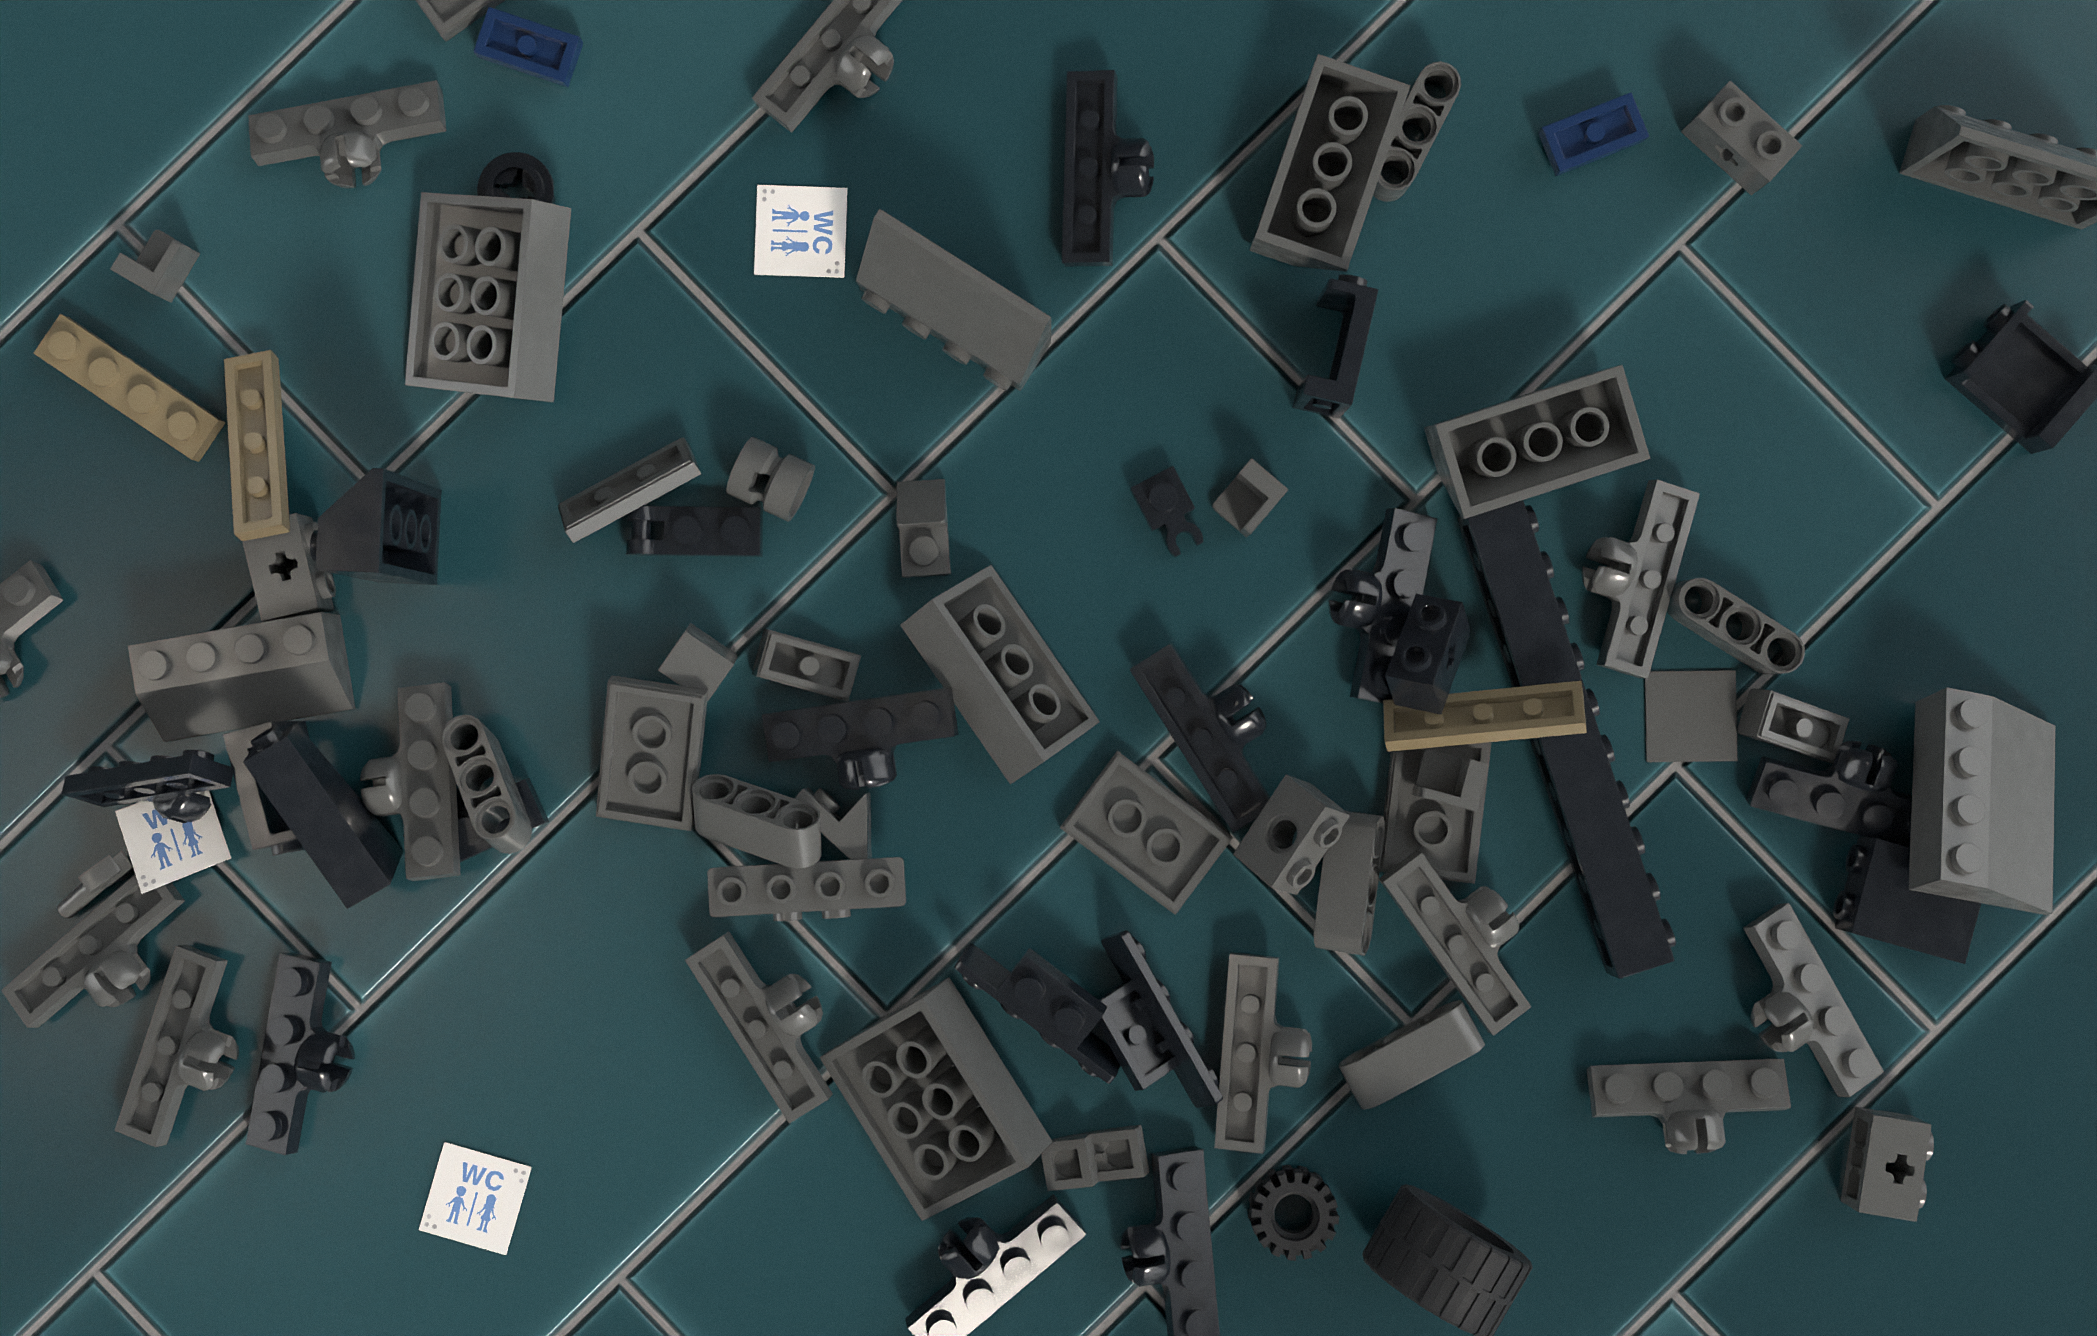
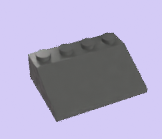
M1952 105L1934 106L1915 120L1899 174L2081 230L2097 222L2096 149L2069 148L2058 144V140L2053 136L2040 133L2027 135L2011 130L2012 126L2005 121L1996 119L1982 121L1966 116V112L1963 109Z
M421 192L405 385L554 402L571 208L534 199Z
M878 210L872 222L856 278L860 290L864 292L861 299L883 314H886L889 308L905 318L901 324L918 337L925 340L929 334L945 343L942 350L961 364L967 365L969 360H972L985 368L986 371L983 376L997 387L1007 391L1011 385L1021 391L1051 344V317L883 210Z
M1948 687L1915 702L1909 890L2037 914H2052L2055 725L1993 696Z
M949 977L913 997L819 1057L921 1221L1028 1168L1053 1142Z

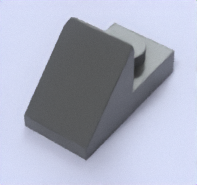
M945 479L897 482L896 522L900 535L902 577L951 575Z
M809 787L803 788L794 798L809 803L819 810L821 833L849 859L872 858L870 792L866 793L843 818L836 813L841 806L822 788H819L816 792L812 791Z

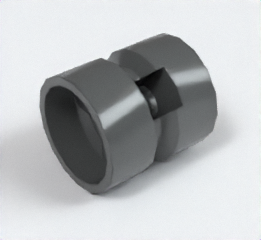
M751 437L742 448L727 482L726 492L749 504H754L759 500L763 502L764 511L789 522L795 516L805 498L814 475L815 465L792 454L781 458L779 457L777 447L758 438Z

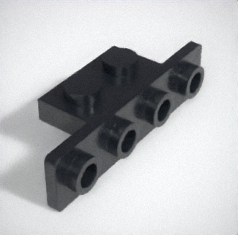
M1127 930L1109 935L1101 940L1105 951L1124 983L1098 999L1108 1007L1097 1025L1134 1090H1144L1168 1072L1174 1070L1196 1108L1218 1104L1223 1100V1096L1218 1089V1079L1214 1071L1207 1064L1203 1063L1195 1049L1194 1037L1190 1029L1182 1021H1179L1169 1003L1170 995L1161 981L1155 979L1145 961L1146 954L1140 942L1132 937Z
M970 943L954 968L961 973L963 979L971 987L984 990L1000 1002L1001 1007L1007 1014L1016 1019H1022L1037 1030L1047 1044L1054 1048H1061L1077 1060L1080 1067L1090 1076L1099 1077L1108 1084L1115 1079L1120 1069L1118 1060L1110 1046L1090 1032L1102 1018L1108 1006L1030 948L1010 972L974 944Z

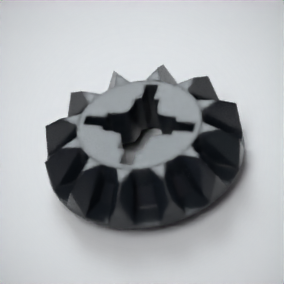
M510 152L494 158L487 164L480 175L477 194L478 196L511 198L499 187L506 189L507 187H516L518 180L522 178L523 187L530 191L534 197L520 198L534 199L552 204L555 202V181L546 166L534 156L521 152Z

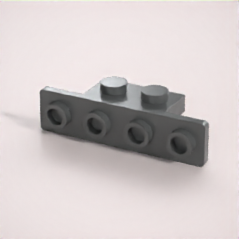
M902 857L818 861L812 866L797 869L781 864L712 867L707 872L709 913L712 917L773 914V921H794L803 919L802 912L821 911L822 918L831 919L850 917L851 909L904 906L906 903L905 867Z

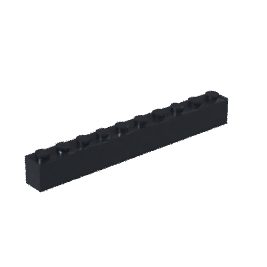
M1521 500L1466 519L1459 517L1457 519L1512 687L1582 681L1587 733L1529 739L1606 973L1621 979L1673 962L1675 960L1670 947L1676 945L1675 936L1667 919H1661L1655 902L1660 900L1659 887L1652 873L1645 872L1640 855L1645 854L1644 842L1637 827L1630 826L1625 811L1626 808L1630 807L1626 788L1620 780L1615 781L1610 765L1611 762L1615 761L1614 751L1608 737L1605 734L1600 735L1595 717L1600 714L1598 702L1593 691L1590 688L1585 689L1580 671L1584 670V660L1578 645L1575 642L1570 643L1564 626L1569 624L1568 611L1563 599L1560 596L1555 597L1549 580L1554 578L1552 562L1546 551L1540 552L1534 533L1539 531L1536 514L1531 505L1525 506L1524 501Z

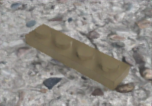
M63 314L58 316L34 351V354L191 460L200 462L226 423Z
M272 350L224 359L234 535L241 541L288 533L290 532L279 358Z
M1582 681L1452 693L1448 695L1441 715L1397 706L1394 704L1393 699L1383 700L1384 739L1388 752L1587 733Z

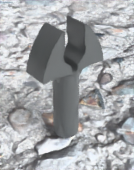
M121 850L113 858L108 855L80 875L78 879L81 881V884L58 904L59 914L64 918H73L106 887L124 880L133 869L132 862Z

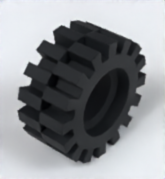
M1282 1165L1283 1170L1275 1172L1273 1168L1266 1172L1268 1175L1266 1179L1262 1180L1259 1178L1255 1183L1256 1190L1254 1193L1251 1192L1249 1196V1219L1259 1242L1264 1248L1268 1247L1271 1254L1280 1257V1254L1285 1255L1287 1260L1296 1261V1256L1303 1255L1304 1260L1312 1258V1251L1318 1249L1321 1253L1327 1248L1325 1241L1328 1238L1333 1240L1336 1234L1334 1225H1339V1215L1336 1210L1338 1205L1327 1183L1316 1172L1311 1173L1307 1167L1300 1165L1298 1169H1293L1291 1165ZM1296 1194L1303 1196L1311 1204V1217L1308 1223L1300 1229H1285L1275 1220L1276 1205L1287 1195Z

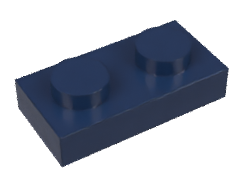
M488 7L473 52L478 58L569 87L583 41L579 36Z
M1632 92L1544 126L1538 132L1555 176L1642 143L1649 137Z

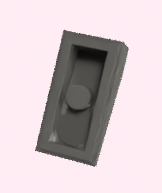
M764 629L752 669V675L849 701L861 655Z
M1752 688L1748 693L1737 732L1749 738L1833 764L1839 746L1842 744L1849 718L1771 690Z

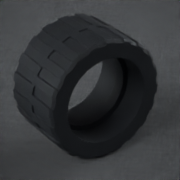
M1408 1184L1401 1185L1362 1252L1364 1262L1385 1282L1425 1310L1474 1336H1494L1533 1269L1532 1263L1526 1255L1500 1235L1444 1200Z

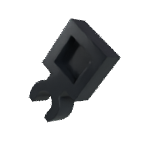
M1174 466L1130 488L1151 531L1153 532L1165 526L1168 532L1166 547L1172 556L1177 557L1181 554L1179 547L1176 545V536L1180 533L1190 534L1196 546L1203 543V535L1200 529L1195 524L1187 522L1183 516L1193 511L1195 507Z

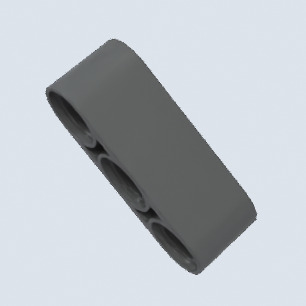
M1442 61L1432 62L1424 67L1405 100L1383 165L1394 166L1400 170L1403 182L1400 184H1390L1383 179L1380 173L1373 194L1378 200L1390 202L1401 198L1417 176L1460 91L1461 78L1456 68L1451 64ZM1431 81L1441 84L1445 89L1446 97L1439 99L1431 97L1427 94L1424 84ZM1410 123L1418 125L1424 133V140L1416 142L1409 140L1404 135L1402 126Z
M1694 578L1674 584L1667 609L1668 614L1675 621L1761 674H1783L1796 670L1802 664L1805 656V647L1802 640L1794 632L1726 589L1706 578ZM1690 588L1695 589L1702 599V605L1696 614L1688 610L1685 605V595ZM1731 614L1736 615L1742 623V632L1737 639H1733L1726 630V621ZM1773 640L1777 641L1783 650L1782 659L1777 665H1774L1767 656V648Z
M463 714L454 717L443 728L441 735L442 746L473 828L481 838L497 851L506 854L518 852L530 841L532 827L500 742L474 716ZM478 737L474 746L464 750L468 741ZM494 777L492 784L487 789L480 791L483 782L488 778ZM510 818L508 826L503 831L495 834L498 824L504 819Z
M721 774L706 775L694 782L692 786L695 830L699 835L791 868H806L820 860L822 856L820 812L815 806Z
M1346 811L1350 814V817L1342 827L1340 838L1333 846L1328 848L1323 856L1314 927V944L1316 948L1365 956L1372 936L1385 822L1382 815Z
M1456 1000L1431 1011L1356 1051L1342 1060L1338 1067L1360 1108L1366 1110L1392 1099L1480 1051L1485 1046V1042L1463 1001Z

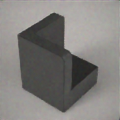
M155 230L137 260L119 253L110 270L151 294L172 303L200 253L168 234Z
M1251 458L1213 503L1212 508L1247 538L1289 489Z
M690 623L658 671L680 686L708 690V701L735 664L738 655Z
M1426 749L1422 753L1412 795L1477 812L1490 764Z

